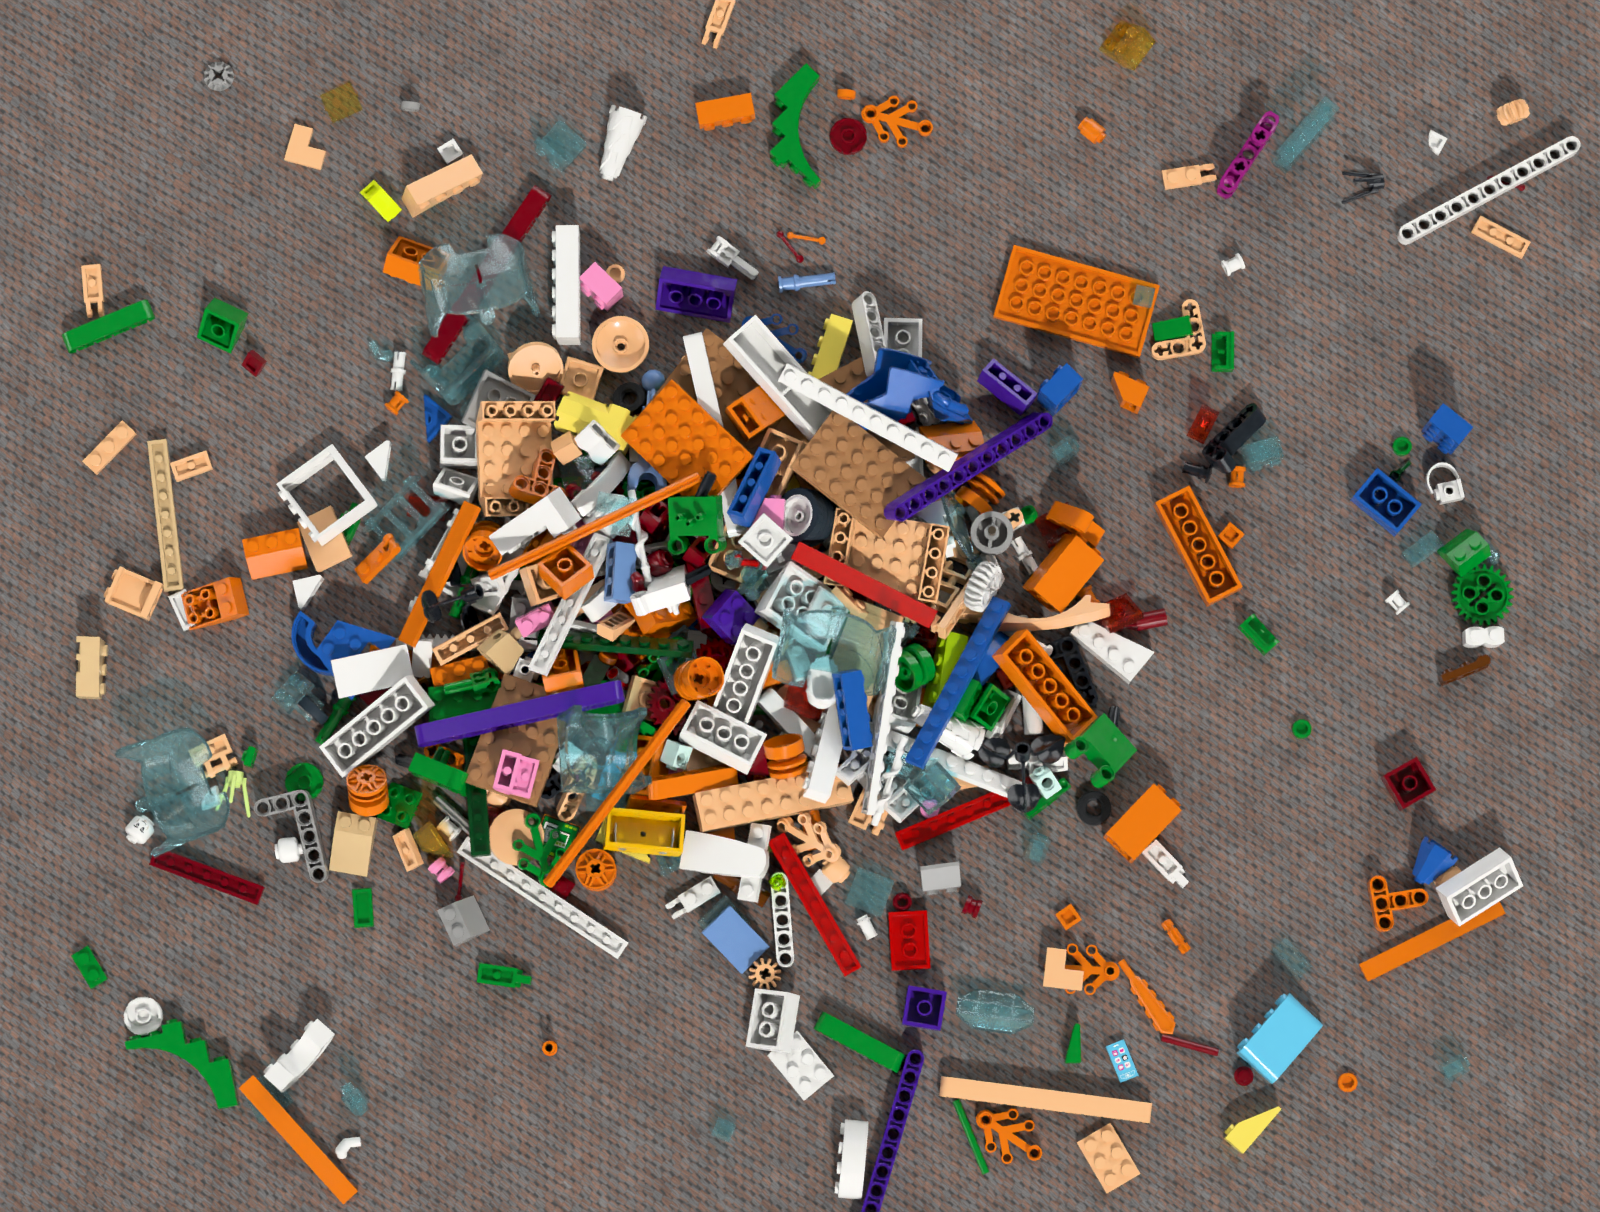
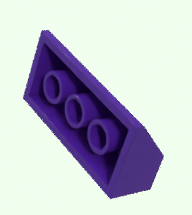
M663 266L659 278L655 310L730 323L738 279Z

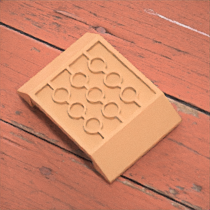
M555 401L480 402L476 420L478 499L485 517L518 516L533 506V504L511 497L509 487L515 477L519 475L531 478L533 465L540 451L543 449L552 450L550 443L552 441L551 422L556 420ZM552 473V478H551V482H550V484H552V485H553V473Z
M836 507L828 556L915 600L937 603L950 526L912 520L895 521L883 538L880 539L842 508ZM826 576L824 577L823 584L846 587Z

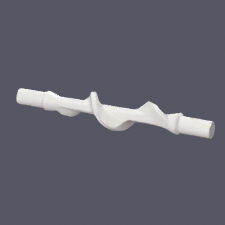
M629 490V502L637 501L635 490ZM638 511L632 514L629 525L636 532L638 543L634 548L638 558L641 560L644 583L648 584L652 582L650 565L647 562L644 542L648 539V533L641 529Z
M901 735L890 772L883 773L885 787L881 798L878 800V809L875 811L871 821L873 826H878L881 815L884 813V803L893 794L894 787L891 784L894 775L899 773L903 765L901 756L905 753L904 750L909 739L906 735Z

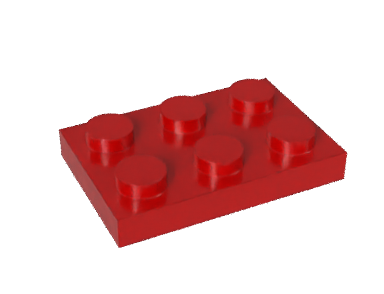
M927 910L888 912L891 970L931 969Z

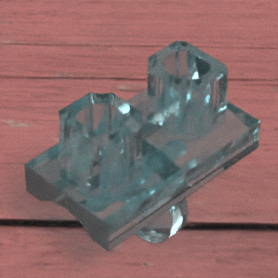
M751 566L744 567L741 571V577L744 581L737 589L738 593H745L748 601L757 600L760 597L759 592L767 587L764 580L768 575L767 571L762 570L761 573H757L756 569Z
M351 1082L341 1087L344 1094L341 1097L343 1103L354 1115H363L367 1111V1103H369L358 1087L354 1088Z

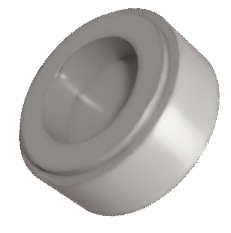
M402 101L401 109L403 111L418 112L420 111V103Z

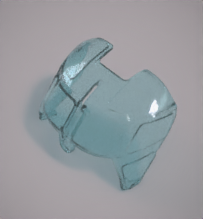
M493 234L486 236L488 245L486 249L456 254L451 244L447 243L434 247L418 262L421 290L426 301L425 311L428 328L433 337H438V330L446 313L455 315L480 313L482 323L489 325L495 321L494 310L507 307L522 298L531 306V313L538 317L540 310L532 283L530 282L526 256L521 242L504 234ZM474 264H478L482 277V283L480 284Z
M833 606L831 610L817 609L805 611L797 616L790 611V607H787V610L784 609L779 643L772 667V678L787 685L803 687L807 672L810 669L832 673L857 669L862 670L864 675L866 695H877L885 678L886 664L890 661L896 641L897 629L894 628V625H890L887 628L876 630L864 619L846 613V608L842 606ZM832 638L830 654L827 655L828 640Z
M189 727L179 728L163 733L151 740L146 739L122 747L116 751V758H127L141 763V776L146 797L136 801V809L140 813L152 811L156 823L168 837L160 847H156L150 852L151 856L154 855L155 858L185 844V842L213 834L225 827L230 811L229 800L226 792L213 795L203 770V763L212 758V753L205 739ZM195 785L194 789L179 795L176 794L180 790Z

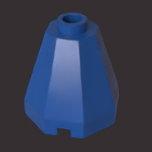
M1426 835L1421 841L1412 874L1415 876L1413 879L1421 885L1424 883L1429 885L1458 860L1456 855L1452 858V852L1433 839L1428 842L1429 837Z

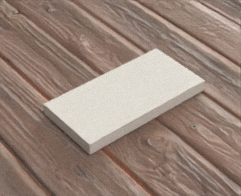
M407 644L330 660L338 698L393 687L405 676L413 675Z

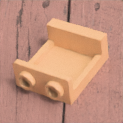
M120 566L112 575L113 582L111 587H107L104 593L105 602L149 621L164 589V585Z

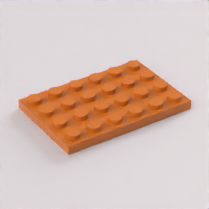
M673 379L669 381L621 435L670 484L694 473L699 474L702 482L707 471L715 473L717 478L708 495H720L754 457ZM701 482L679 493L682 496H695Z

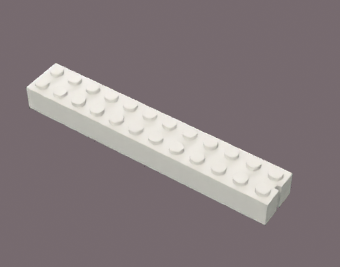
M754 315L730 336L723 345L810 441L832 410L778 381L787 363L805 373L807 372L762 321Z

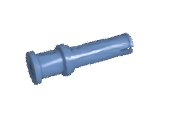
M834 272L800 277L797 274H794L792 277H777L779 293L787 290L798 291L804 287L836 284Z

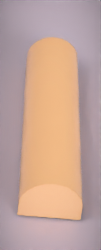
M499 612L432 648V651L442 666L481 645L497 630L507 631L509 628Z

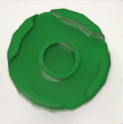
M298 763L291 767L285 779V787L288 792L306 790L310 793L312 799L321 793L324 785L323 775L320 770L309 763ZM300 793L297 796V800L305 801L306 797L303 793Z

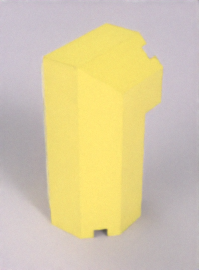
M569 391L567 393L568 396L565 395L562 398L557 409L556 416H559V420L554 422L555 429L563 433L570 431L575 437L592 420H595L604 428L606 433L619 443L620 448L616 452L621 451L626 456L630 445L621 435L638 416H630L631 411L615 404H610L608 407L607 404Z

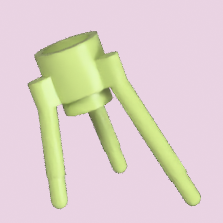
M228 771V777H225V785L221 794L222 802H224L228 786L231 787L229 802L232 803L235 788H240L242 785L247 817H250L246 786L247 778H243L244 772ZM222 805L218 806V811L221 810Z

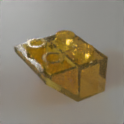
M1120 20L1099 50L1122 67L1134 71L1156 41L1144 27Z

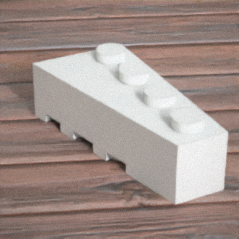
M1093 622L1076 625L1069 635L1128 684L1154 654L1153 651Z

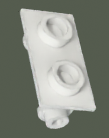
M927 397L920 398L912 403L923 426H931L940 422L929 409Z

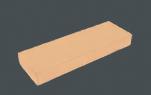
M1481 215L1471 232L1522 259L1530 244L1529 240Z

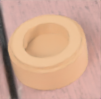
M613 264L606 270V273L618 284L625 278V271L620 265Z

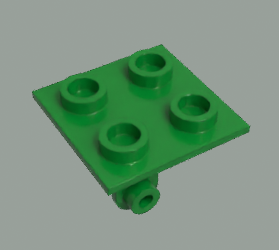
M391 782L388 788L389 805L382 813L377 814L376 817L398 825L401 828L408 829V827H411L410 823L413 816L416 815L414 814L415 810L418 811L417 807L420 800L423 799L421 798L423 793Z

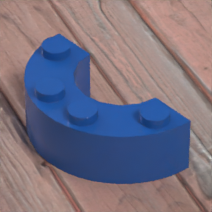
M300 611L292 626L291 638L293 648L300 660L309 669L322 675L332 676L315 653L317 648L313 638L317 624Z
M1002 631L996 633L972 678L979 681L982 688L999 668L992 655L1009 639Z

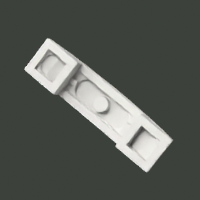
M618 451L606 463L608 466L586 489L581 490L570 502L581 517H584L600 504L629 471L631 463L621 451Z

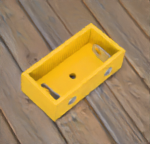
M613 807L605 818L603 850L680 857L683 853L685 814ZM645 832L646 835L643 837L640 833Z

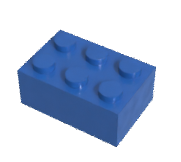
M1067 363L1064 366L1059 365L1054 370L1052 378L1050 380L1048 378L1045 379L1039 386L1037 402L1054 416L1080 390L1083 378Z
M1443 403L1421 432L1424 433L1423 437L1427 441H1434L1439 445L1438 449L1441 452L1451 455L1472 430L1473 426Z
M1378 468L1350 500L1394 537L1422 505Z

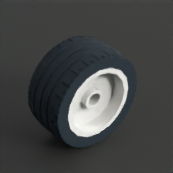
M793 488L787 491L781 499L786 500L784 531L793 538L790 543L797 545L800 541L809 547H813L824 542L832 531L835 512L831 500L823 493L808 488Z

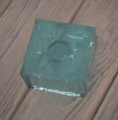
M934 759L924 769L914 774L903 788L930 815L948 802L961 786Z

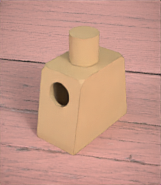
M514 627L510 633L499 629L485 640L477 650L498 672L509 675L524 652V648L517 642L522 635L517 627Z

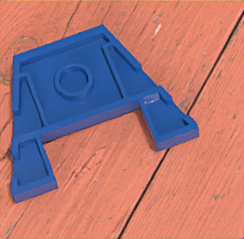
M337 620L315 653L333 676L330 660L361 654L369 642L380 650L390 648L396 638ZM356 695L348 697L350 700H353Z

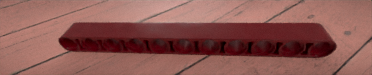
M537 185L533 186L422 352L423 356L437 365L441 363V358H444L453 344L451 343L456 341L463 330L462 327L466 326L474 314L473 311H476L484 299L483 296L487 295L495 283L494 279L497 280L505 268L504 264L507 265L515 253V248L517 249L526 237L525 233L528 234L536 222L535 218H538L546 207L545 203L550 201L551 194Z

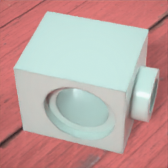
M667 739L660 761L667 764L666 768L674 771H677V768L686 770L693 748L681 742Z
M1046 765L1036 768L1029 775L1033 783L1038 787L1040 794L1046 799L1062 789L1052 771Z

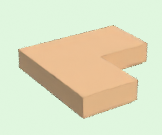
M294 124L284 158L285 161L318 170L322 169L326 151L309 147L313 128Z
M1047 947L1043 987L1082 991L1084 971L1065 969L1067 950Z

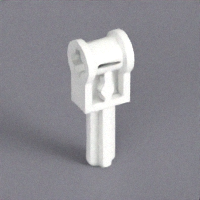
M717 236V241L710 249H707L706 252L725 267L729 268L732 265L751 280L757 277L759 272L738 256L740 251L722 237Z

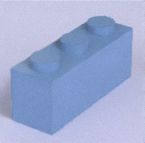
M617 541L607 544L604 601L620 604L631 603L630 596L636 593L632 589V580L630 578L631 574L636 572L635 565L638 557L634 548L636 544Z

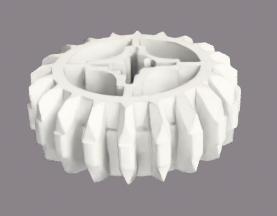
M983 561L972 572L969 582L966 584L967 587L964 595V604L970 610L982 613L986 610L992 597L997 595L1002 578V570L997 564Z

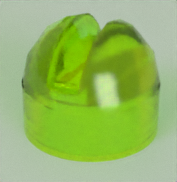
M778 874L769 880V884L775 891H781V887L785 888L786 881L782 874Z

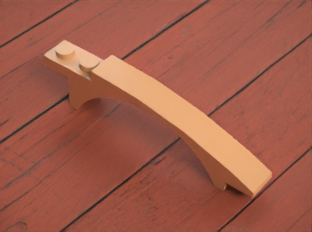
M1085 595L1072 608L1051 617L1024 618L1007 613L998 631L1016 632L1025 629L1039 631L1088 623L1109 617L1111 614L1110 604L1091 602V595ZM967 607L958 622L963 624L969 622L979 623L985 611L982 613L976 612Z

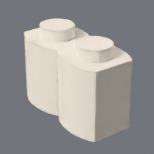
M592 420L574 438L578 447L587 451L592 461L601 466L620 448L619 443L606 433L604 428L595 420Z
M1490 626L1486 629L1469 627L1462 632V643L1466 648H1478L1480 646L1495 648L1505 642L1504 628L1499 626Z

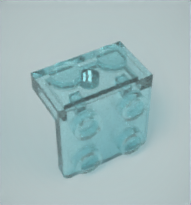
M558 121L542 139L538 137L534 141V150L541 157L545 156L552 167L555 169L559 168L563 172L585 149L587 144L564 122Z

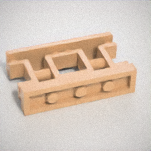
M946 557L942 574L943 577L949 580L948 582L941 580L940 590L951 594L946 604L940 601L934 603L917 600L945 613L942 620L941 616L936 615L931 624V631L933 633L938 632V637L942 639L947 638L967 608L964 604V595L967 587L966 584H968L973 570L969 569L964 576L952 571L953 561H946ZM956 582L964 585L961 592L960 588L954 586ZM905 617L906 622L909 623L911 621V623L913 624L916 623L915 621Z

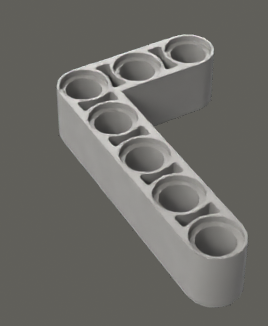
M296 790L258 800L254 804V811L258 816H271L294 810L310 879L316 883L326 881L329 878V868L310 793L306 790ZM300 793H303L306 797L303 804L297 801V796ZM281 798H285L287 801V806L284 809L278 805ZM263 802L268 805L266 813L260 811V805ZM304 812L310 814V821L307 823L303 822L301 818ZM308 831H312L315 834L312 842L306 839ZM314 849L319 852V858L316 861L310 856ZM319 868L324 872L322 879H317L315 876V871Z

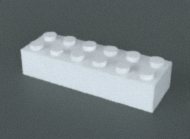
M556 225V231H552L553 247H556V250H552L553 266H556V268H552L553 284H556V287H552L553 303H556V306H552L553 321H556V324H552L553 340H557L558 345H581L579 225Z
M747 623L743 626L724 675V684L716 696L713 708L747 725L750 724L782 637Z
M413 675L405 676L319 748L341 777H346L351 770L367 762L432 709L435 704Z

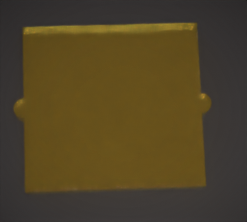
M350 82L320 95L325 106L324 110L328 112L332 123L363 110L358 100V94H355Z

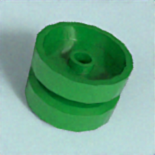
M913 643L902 649L901 657L898 658L899 673L895 677V685L901 691L909 693L931 682L935 677L936 669L931 655L920 644Z

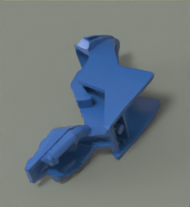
M879 348L876 354L873 374L847 393L848 396L895 421L906 419L907 415L912 412L911 404L920 398L927 397L928 407L938 420L947 422V420L955 421L958 424H972L973 422L968 415L969 409L966 404L959 403L961 400L960 395L943 385L945 381L938 379L930 368L932 363L930 360L894 349ZM859 425V426L862 427L865 431H867V432L869 431V429H867V428H865V427Z

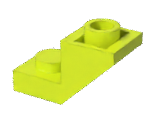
M375 180L360 192L387 222L395 218L402 210Z

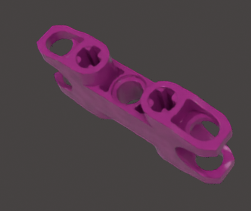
M1268 111L1262 116L1252 134L1222 176L1217 187V195L1226 200L1234 194L1252 164L1275 132L1279 123L1278 115ZM1268 116L1273 117L1275 122L1270 120ZM1250 152L1253 157L1251 159H1247L1244 157L1243 153Z

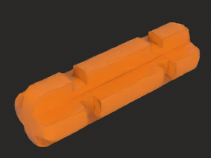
M1167 919L1161 924L1164 930L1168 931L1167 934L1174 944L1178 945L1181 954H1185L1191 949L1188 943L1184 942L1185 939L1178 929L1174 928L1171 919Z

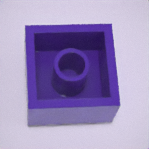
M725 589L704 613L702 618L726 643L736 645L743 626L746 623L753 626L760 618V615L755 613L751 605L736 590Z
M908 985L902 1025L941 1031L947 992Z

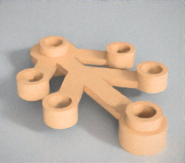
M803 812L798 816V822L804 825L807 833L795 827L793 819L789 816L782 817L777 821V829L780 832H789L806 842L792 845L797 855L813 848L821 851L814 855H805L802 859L805 866L809 867L823 859H826L828 862H836L840 858L841 849L837 844L831 843L826 824L820 821L813 826L809 813ZM816 834L821 835L823 843L818 840Z

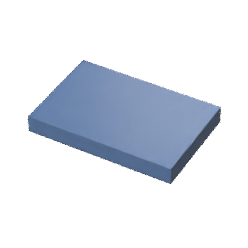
M730 905L701 932L741 974L769 948L762 938Z

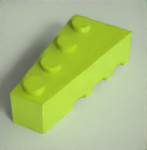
M950 632L946 639L937 638V646L933 658L936 669L935 677L931 682L927 683L922 705L933 708L968 643V636Z

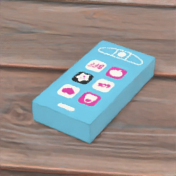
M1124 1039L1106 1046L1120 1083L1139 1076Z

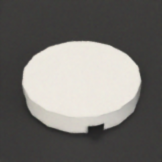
M138 997L132 1000L124 1012V1022L127 1028L134 1034L141 1036L157 1031L163 1021V1010L159 1003L148 997Z

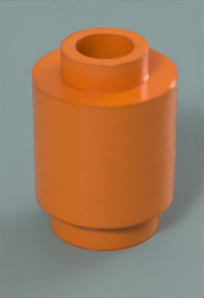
M1085 117L1078 126L1080 133L1093 144L1101 143L1106 137V129L1092 118Z

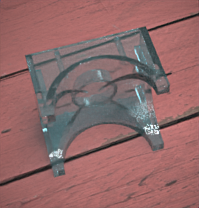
M573 705L558 715L557 727L562 792L609 794L638 757V732L643 719L647 716V708L639 707L635 710L614 714H592L583 712L582 705ZM641 771L624 794H635L652 784L651 776H645Z

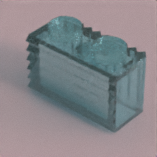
M1278 436L1246 444L1240 448L1246 470L1251 469L1252 472L1263 469V466L1270 464V467L1277 466L1285 458Z

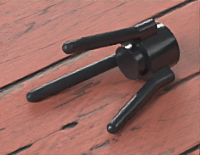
M1343 171L1342 175L1367 177L1354 178L1353 181L1367 182V187L1371 188V190L1342 201V204L1373 193H1379V189H1383L1385 186L1383 174Z

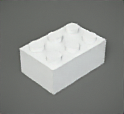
M755 988L746 1046L759 1050L791 1054L800 995Z

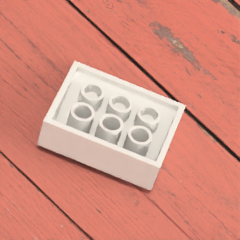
M788 561L762 596L755 613L814 653L825 651L831 640L830 637L802 619L818 586H822L830 592L832 589L792 561Z

